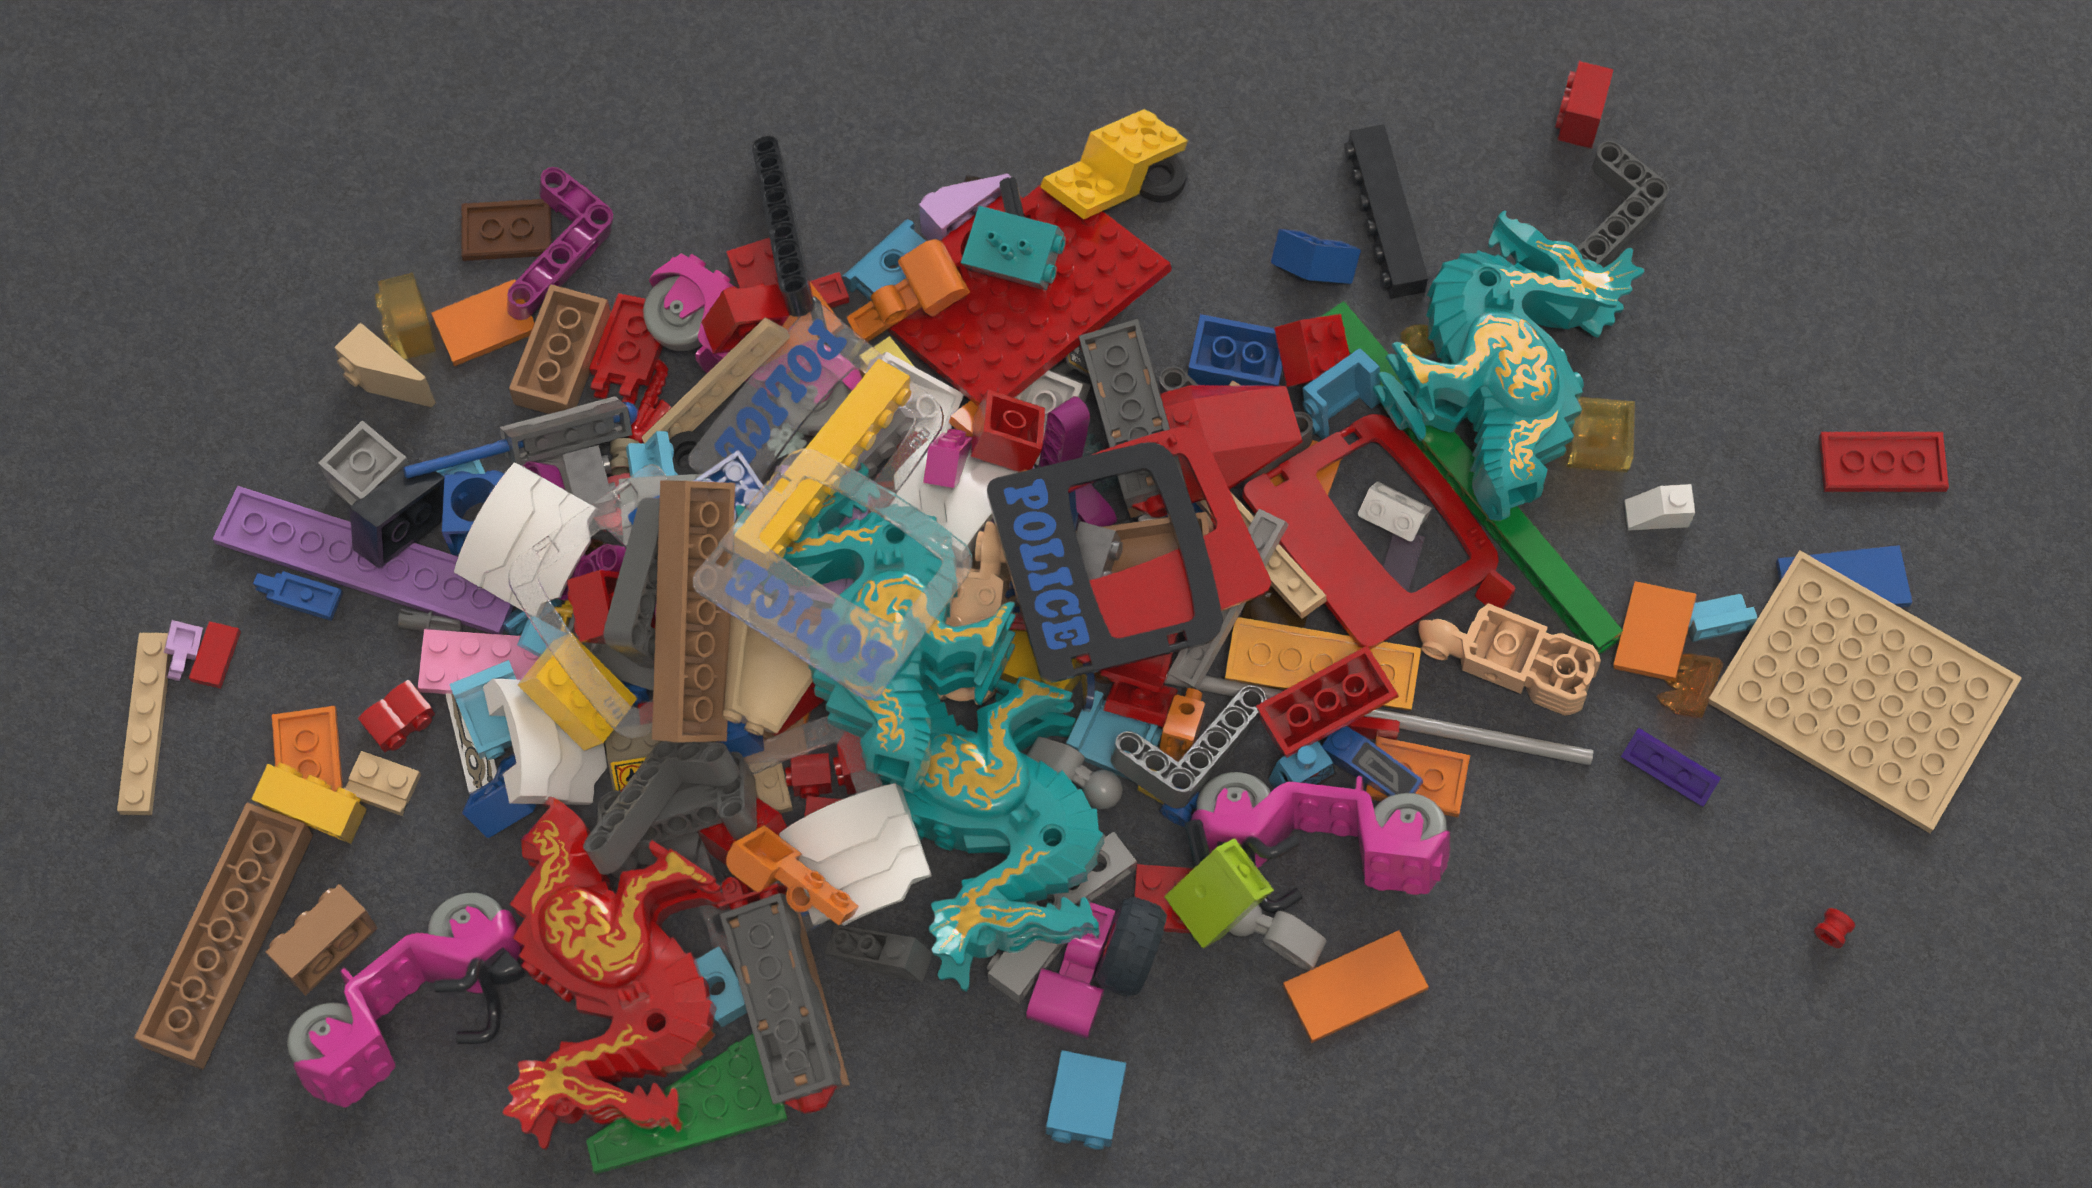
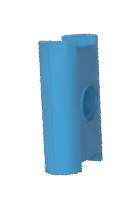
M906 219L842 276L843 283L851 292L857 289L871 301V295L879 288L886 285H896L906 278L898 263V259L926 242V240L915 232L914 223ZM891 265L899 266L895 269L888 268Z

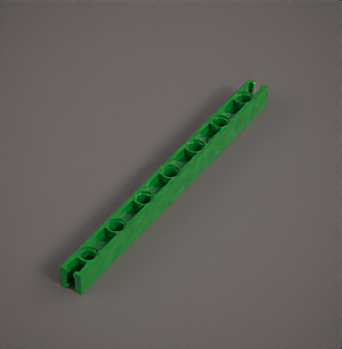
M1344 301L1322 315L1341 314L1349 353L1352 354L1360 348L1380 366V373H1389L1402 384L1386 359L1388 352ZM1425 425L1426 436L1422 441H1419L1412 429L1407 427L1402 430L1432 462L1469 511L1578 640L1593 645L1599 656L1619 642L1620 638L1618 636L1623 633L1621 627L1518 506L1510 508V517L1501 521L1490 520L1486 512H1483L1474 495V489H1472L1474 472L1470 470L1475 457L1472 456L1471 450L1455 432H1446L1431 425Z

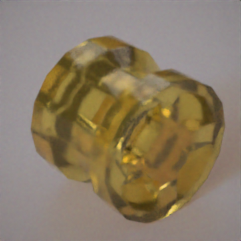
M1413 325L1400 333L1401 341L1406 344L1413 354L1425 358L1435 351L1433 341L1428 339V325Z

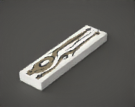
M446 694L469 794L494 779L497 772L495 759L487 760V757L480 759L454 695Z

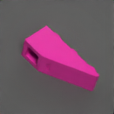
M948 429L947 433L943 432L928 447L923 483L955 488L960 481L972 445V437L965 436V431Z

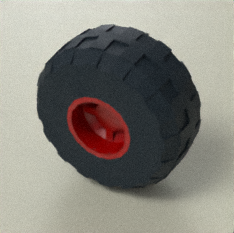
M1134 896L1122 900L1108 933L1095 974V980L1100 984L1101 988L1126 997L1140 993L1153 964L1166 924L1167 914L1161 906Z

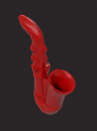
M658 359L654 369L656 373L640 402L637 420L631 424L632 435L627 436L629 439L636 440L644 444L642 436L672 408L664 400L661 399L659 401L658 395L662 394V387L665 386V378L668 375V368L660 359Z

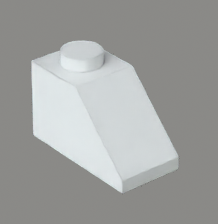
M1691 484L1659 486L1624 501L1627 530L1685 528L1690 526L1695 514Z

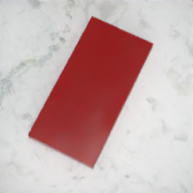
M1821 432L1819 435L1824 492H1947L1949 488L1943 432Z

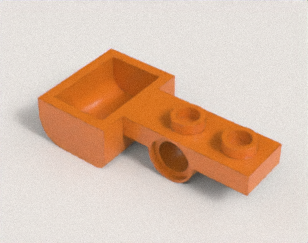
M938 239L926 241L899 258L898 263L906 278L896 285H886L879 288L871 295L869 303L846 317L856 337L862 339L864 344L921 307L924 312L933 317L970 293L943 242Z
M765 825L733 843L727 854V867L734 876L754 891L760 892L779 880L788 887L786 899L789 906L795 911L805 912L814 906L838 925H841L856 913L859 905L853 902L847 893L837 890L826 882L820 873L810 870L798 861L802 853ZM804 889L808 891L810 898L805 894Z

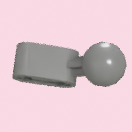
M1037 737L1027 753L1028 757L1037 762H1044L1058 773L1063 770L1071 782L1073 781L1083 788V793L1092 807L1109 809L1120 801L1123 788L1118 776L1108 770L1092 772L1082 765L1085 757L1073 747L1043 737Z
M1259 905L1229 931L1233 935L1246 937L1255 932L1264 935L1263 942L1269 948L1305 970L1314 969L1327 942L1325 937L1295 916L1283 911H1277L1274 918L1262 914Z

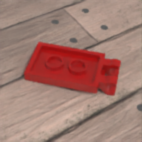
M618 293L589 367L591 375H595L590 387L591 390H596L594 398L607 399L610 383L621 385L619 395L624 396L622 402H630L635 405L639 384L649 385L663 346L654 339L646 327L643 316L645 298Z

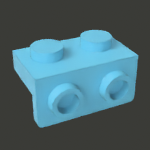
M656 431L645 444L629 443L626 446L631 478L678 475L674 471L672 460L674 449L672 443L669 442L668 431Z

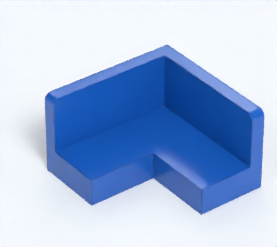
M1279 229L1271 263L1306 280L1351 284L1354 279L1361 249L1343 241L1319 239L1303 231Z
M514 754L501 761L491 782L470 794L462 812L487 838L492 837L532 813L536 807V804L509 803L503 774L516 764Z

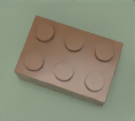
M339 884L334 889L330 888L325 891L319 898V903L312 910L305 911L299 915L294 922V926L286 934L278 935L270 943V948L266 953L278 969L306 996L378 928L367 911Z

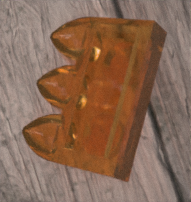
M1682 654L1679 669L1684 672H1678L1676 682L1666 680L1669 686L1677 690H1670L1657 696L1658 700L1664 706L1670 708L1674 714L1702 718L1723 663L1720 658L1697 654Z

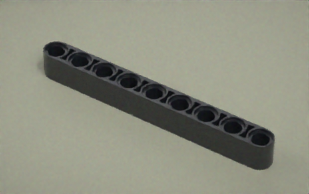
M763 136L754 141L752 151L779 288L789 315L800 317L807 315L814 308L811 285L786 165L778 140L773 136Z

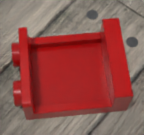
M1178 633L1166 635L1169 645L1176 643ZM1174 652L1103 670L1100 672V675L1108 677L1110 681L1115 683H1127L1137 686L1144 692L1159 693L1167 681Z

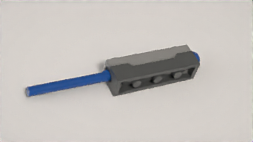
M614 396L500 427L502 440L403 467L406 479L502 453H505V456L512 463L524 465L529 461L535 462L632 435L631 424L637 420L638 411L632 403L622 402Z

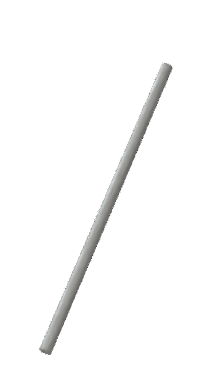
M1168 674L1165 684L1194 688ZM1206 675L1198 688L1201 691L1235 697L1242 688L1252 685L1261 688L1265 692L1266 700L1284 691ZM1376 709L1365 715L1367 717L1400 721L1399 729L1585 765H1591L1593 750L1383 709Z

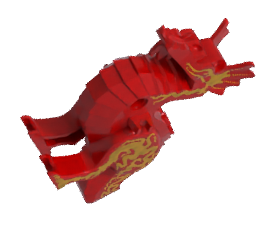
M549 796L543 804L548 810L520 840L522 857L535 870L510 903V906L524 919L513 939L523 949L518 956L524 961L521 967L529 973L530 977L543 986L547 984L554 990L557 996L567 1003H570L572 999L575 1000L576 1009L580 1013L613 1021L607 1032L597 1038L580 1043L561 1042L559 1051L554 1052L545 1062L520 1061L518 1063L519 1078L508 1086L513 1100L503 1110V1114L506 1117L520 1120L522 1131L526 1134H535L543 1150L549 1147L551 1134L558 1120L573 1124L578 1122L583 1115L601 1125L609 1124L616 1119L624 1117L641 1128L653 1129L656 1126L665 1128L671 1124L677 1132H680L682 1121L677 1116L679 1096L675 1088L671 1089L666 1098L656 1083L652 1084L648 1096L641 1086H637L634 1093L631 1094L608 1083L621 1082L622 1077L643 1079L645 1074L666 1077L667 1073L688 1070L687 1065L703 1055L701 1050L715 1036L712 1027L717 1007L710 999L709 984L702 977L697 961L692 953L685 954L673 937L669 938L661 928L664 920L669 915L689 908L707 905L719 910H728L717 905L725 901L723 893L720 892L722 887L715 883L716 879L682 855L672 849L666 850L652 840L649 844V849L657 859V862L645 869L622 872L618 890L615 894L610 888L609 877L606 874L599 873L583 848L585 840L591 833L580 817L563 802Z

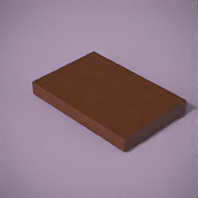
M542 199L461 204V252L463 261L539 257L552 244V207Z

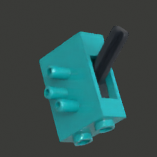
M1014 177L1004 178L999 182L1005 212L983 206L978 207L961 264L974 272L1047 291L1049 283H1052L1056 276L1057 267L1055 263L1058 254H1062L1066 243L1065 233L1056 225L1025 218L1017 179Z

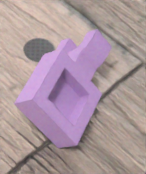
M174 620L171 621L164 653L173 655L168 671V679L180 681L186 658L195 660L203 627Z

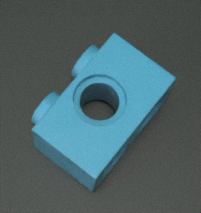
M720 946L696 959L702 977L709 984L710 999L717 1007L714 1020L723 1028L746 1014L747 1009L737 974ZM715 983H725V989L721 994L711 995V988Z

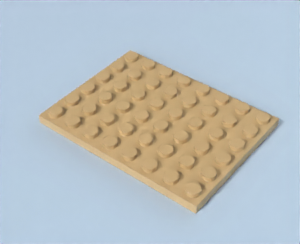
M1799 550L1710 695L1707 703L1928 833H1931L2022 677Z

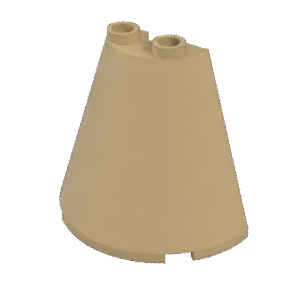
M744 588L736 589L737 592H742L744 590ZM754 591L751 595V604L748 607L732 599L725 703L722 717L733 723L742 722L746 724L744 730L762 736L764 731L778 733L813 679L811 669L808 668L810 662V655L807 654L808 646L796 637L801 626L796 625L795 632L789 634L777 626L782 618L781 616L773 620L760 618L756 613L755 605L757 599L763 595ZM765 597L764 606L766 609H770L773 601ZM809 627L807 634L811 636L817 627Z

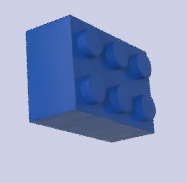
M1200 314L1188 367V375L1197 385L1229 386L1232 381L1241 386L1280 385L1283 366L1274 328Z

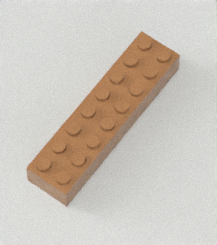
M660 480L652 740L668 742L727 741V720L722 717L725 703L731 597L726 595L725 588L732 579L735 483Z
M246 803L134 1037L143 1048L199 1069H204L312 839L313 834L305 823Z

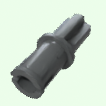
M401 609L398 628L424 632V629L461 632L462 623L457 619L436 616L433 614V611L424 613Z

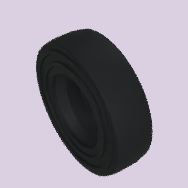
M1174 154L1150 165L1140 187L1139 194L1153 202H1167L1176 198L1186 184L1187 174L1183 161ZM1162 167L1171 173V179L1164 185H1156L1150 181L1148 177L1149 172L1154 168Z

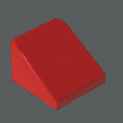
M1491 569L1478 588L1475 597L1484 605L1489 603L1504 609L1512 601L1516 588L1498 572Z

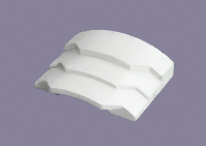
M931 438L895 474L894 481L897 497L891 506L897 504L898 508L917 507L918 513L937 517V524L951 537V548L956 561L962 563L975 550L978 532L982 531L986 523L993 518L986 493L988 483L992 479L1018 473V471L971 457L970 448L960 481L955 488L923 483L928 447L936 439Z
M513 463L497 483L471 526L458 556L454 573L527 614L538 618L546 602L561 598L567 585V580L570 579L580 559L591 544L588 526L598 509L524 466Z
M493 678L484 685L483 689L489 715L506 716L516 764L503 774L509 803L544 804L549 796L556 798L565 805H590L593 803L594 784L607 768L604 743L584 751L518 686L520 680Z
M896 783L868 790L835 802L798 820L779 833L783 840L802 853L798 861L810 870L820 873L826 882L837 890L847 893L851 900L859 905L854 916L841 925H846L874 911L903 901L912 884L932 876L902 787ZM804 889L805 894L810 898L808 891ZM814 906L808 910L812 924L815 926L831 920Z

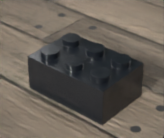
M418 458L409 465L417 464L423 461H421ZM401 468L397 474L386 482L380 483L371 493L364 498L358 499L350 507L352 549L377 568H381L442 522L445 477L435 471L406 479L403 468Z

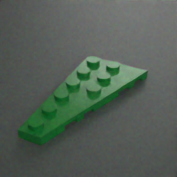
M752 1033L742 1041L732 1044L727 1048L728 1050L713 1060L706 1061L665 1088L663 1093L666 1098L672 1088H675L678 1092L679 1108L677 1116L682 1121L680 1132H677L671 1124L665 1128L656 1126L653 1129H645L635 1125L627 1118H619L587 1139L586 1142L595 1175L788 1121L784 1105L773 1104L754 1034Z

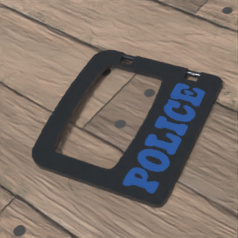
M1154 442L1140 443L997 477L988 483L986 489L987 498L1037 669L1044 681L1055 683L1075 678V676L1091 672L1095 673L1167 655L1171 652L1203 646L1212 642L1220 633L1223 616L1204 538L1174 457L1163 445ZM1137 471H1147L1151 474L1160 493L1178 544L1191 594L1194 618L1188 622L1124 638H1115L1110 634L1102 617L1084 566L1072 519L1068 491L1075 486ZM1183 631L1186 641L1169 645L1166 635ZM1085 655L1089 656L1090 665L1073 668L1071 659Z

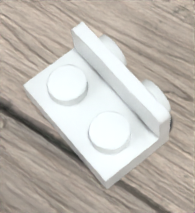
M1377 481L1369 488L1359 509L1358 516L1408 541H1413L1421 524L1427 520L1432 508Z

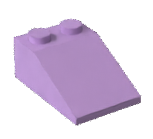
M1004 174L945 186L935 193L927 194L919 204L921 233L928 241L943 239L951 231L976 214L979 206L986 207L995 201L996 198L1002 196L999 182L1011 176Z

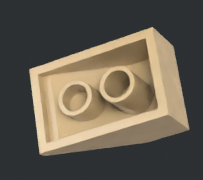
M359 323L334 347L339 357L337 363L345 371L343 376L352 386L357 387L360 385L370 393L432 407L436 403L426 377L362 323Z

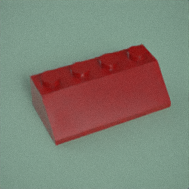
M1365 646L1256 705L1261 723L1273 743L1288 758L1297 753L1301 747L1312 745L1398 698L1399 695L1369 647Z

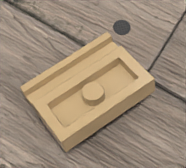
M361 751L348 778L347 786L344 789L356 794L357 797L361 798V802L403 816L405 806L409 803L421 774L412 768Z

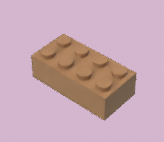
M550 284L509 387L514 405L547 414L577 407L590 374L589 367L611 313L607 299Z

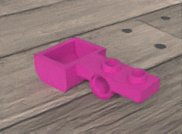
M1089 902L1092 915L1099 922V937L1095 939L1092 934H1086L1082 939L1074 938L1068 943L1059 974L1044 968L1041 969L1026 1013L1028 1019L1085 1039L1089 1038L1104 996V989L1090 984L1116 914L1115 910Z

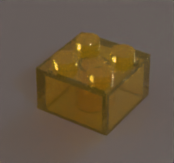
M413 272L377 281L380 293L375 294L378 309L383 317V320H381L386 338H388L390 348L397 350L398 354L404 359L436 352L424 300Z
M1580 397L1578 403L1582 411L1574 419L1575 424L1571 429L1574 438L1567 444V467L1628 472L1634 457L1635 401Z

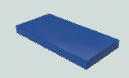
M1900 545L1809 555L1898 607H1909L1912 604ZM1795 557L1777 559L1776 565L1780 581Z

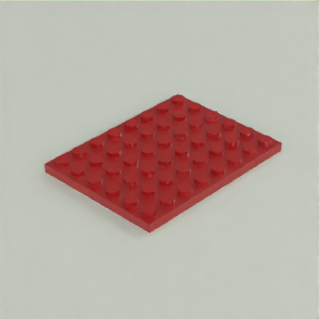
M1039 185L1025 196L1024 199L1033 206L1037 221L1058 226L1065 233L1064 237L1066 238L1062 254H1058L1056 259L1057 271L1055 279L1052 283H1049L1047 291L967 269L969 278L964 282L970 293L933 317L924 312L921 307L887 329V331L979 407L987 389L1013 398L1019 395L1081 344L1080 335L1099 330L1171 272L1170 262L1103 211L1083 219L1040 187L1041 185Z

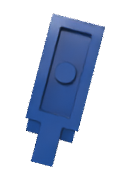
M284 571L282 574L276 573L274 578L257 573L253 585L256 587L255 590L267 594V600L274 604L332 621L343 595L342 590Z

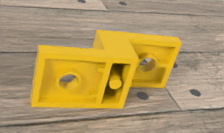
M1143 109L1090 132L1081 161L1043 177L1040 187L1081 218L1086 219L1139 195L1148 167L1185 150L1188 140L1178 134L1176 129L1160 121L1155 114Z

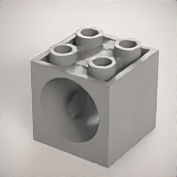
M363 420L318 463L329 487L351 506L358 499L364 498L375 490L380 483L386 482L397 474L401 468L409 465L407 458Z

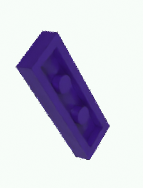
M1640 728L1637 729L1621 755L1625 760L1704 807L1721 780V777Z

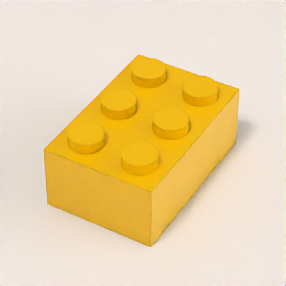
M572 633L553 640L518 683V686L584 751L603 744L638 699Z
M279 762L277 767L267 764L251 800L270 811L303 822L311 828L349 844L352 843L367 810L360 804L361 798L340 787L334 792L331 790L332 786L326 784L327 782L312 775H308L305 780L302 778L303 774Z

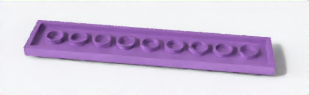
M237 486L213 537V541L217 545L426 613L433 611V614L436 616L457 619L463 625L491 634L502 635L504 630L503 623L510 616L514 605L454 573L458 559L457 556L413 543L384 566L377 568L352 549L351 522Z

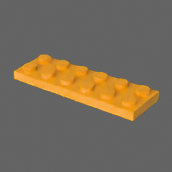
M1238 617L1233 625L1224 680L1286 690L1361 648L1347 635ZM1383 642L1370 650L1399 695L1398 698L1383 705V707L1411 711L1421 648Z

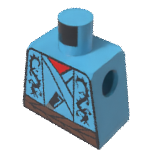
M1317 741L1310 746L1301 747L1297 753L1288 758L1285 756L1280 758L1268 781L1274 789L1286 783L1285 777L1288 778L1289 782L1321 785L1334 777L1336 771L1332 760Z

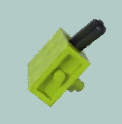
M1199 819L1185 823V830L1195 868L1164 897L1171 905L1173 911L1189 929L1193 938L1198 941L1202 948H1205L1225 936L1274 890L1235 838L1218 846L1210 853L1203 822Z

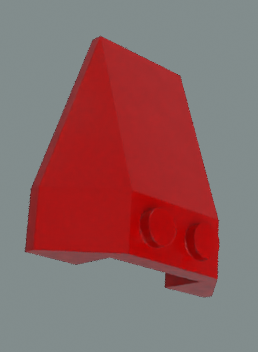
M1189 385L1160 394L1170 429L1188 427L1203 435L1229 490L1303 442L1286 386ZM1178 456L1191 502L1195 503L1205 500L1188 462L1184 457Z

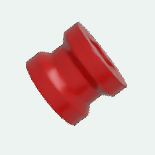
M1828 908L1824 914L1825 920L1823 923L1817 924L1814 933L1824 943L1835 948H1841L1845 943V935L1851 933L1856 925L1842 911Z

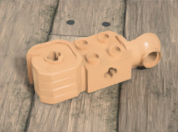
M988 521L984 532L979 531L977 535L975 559L976 561H981L980 569H956L958 597L952 598L951 616L947 617L946 624L949 626H964L990 618L997 613L1003 604L1007 603L1005 594L1008 591L1009 580L1000 574L1001 563H1006L996 525L993 522ZM975 687L960 688L949 694L938 696L940 700L949 698L955 701H968L974 699ZM996 688L993 692L988 690L983 703L994 696L997 692Z
M1489 603L1478 611L1467 634L1460 632L1455 625L1442 619L1422 620L1418 624L1419 636L1423 643L1421 650L1426 655L1437 660H1447L1449 655L1457 657L1461 660L1462 671L1520 694L1525 686L1533 703L1562 715H1571L1582 710L1591 680L1596 676L1601 662L1599 654L1593 645L1563 633L1554 635L1546 633L1547 626Z

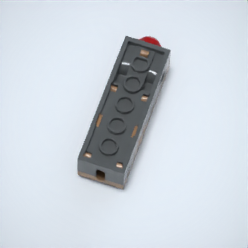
M1131 320L1080 335L1081 346L1110 448L1147 435L1169 430L1170 427L1139 320ZM1174 456V460L1177 464L1179 472L1186 486L1178 456ZM1137 471L1118 476L1131 518L1143 514L1153 518L1168 515L1160 493L1149 472Z
M779 893L721 913L720 917L773 1104L789 1105L804 1114L825 1109L835 1090L850 1084L801 912L793 910L787 902L786 895Z

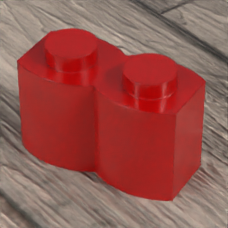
M407 680L394 688L384 699L370 706L358 719L385 753L390 749L394 751L400 748L406 742V737L411 732L425 729L432 722L431 718L435 713L410 680Z

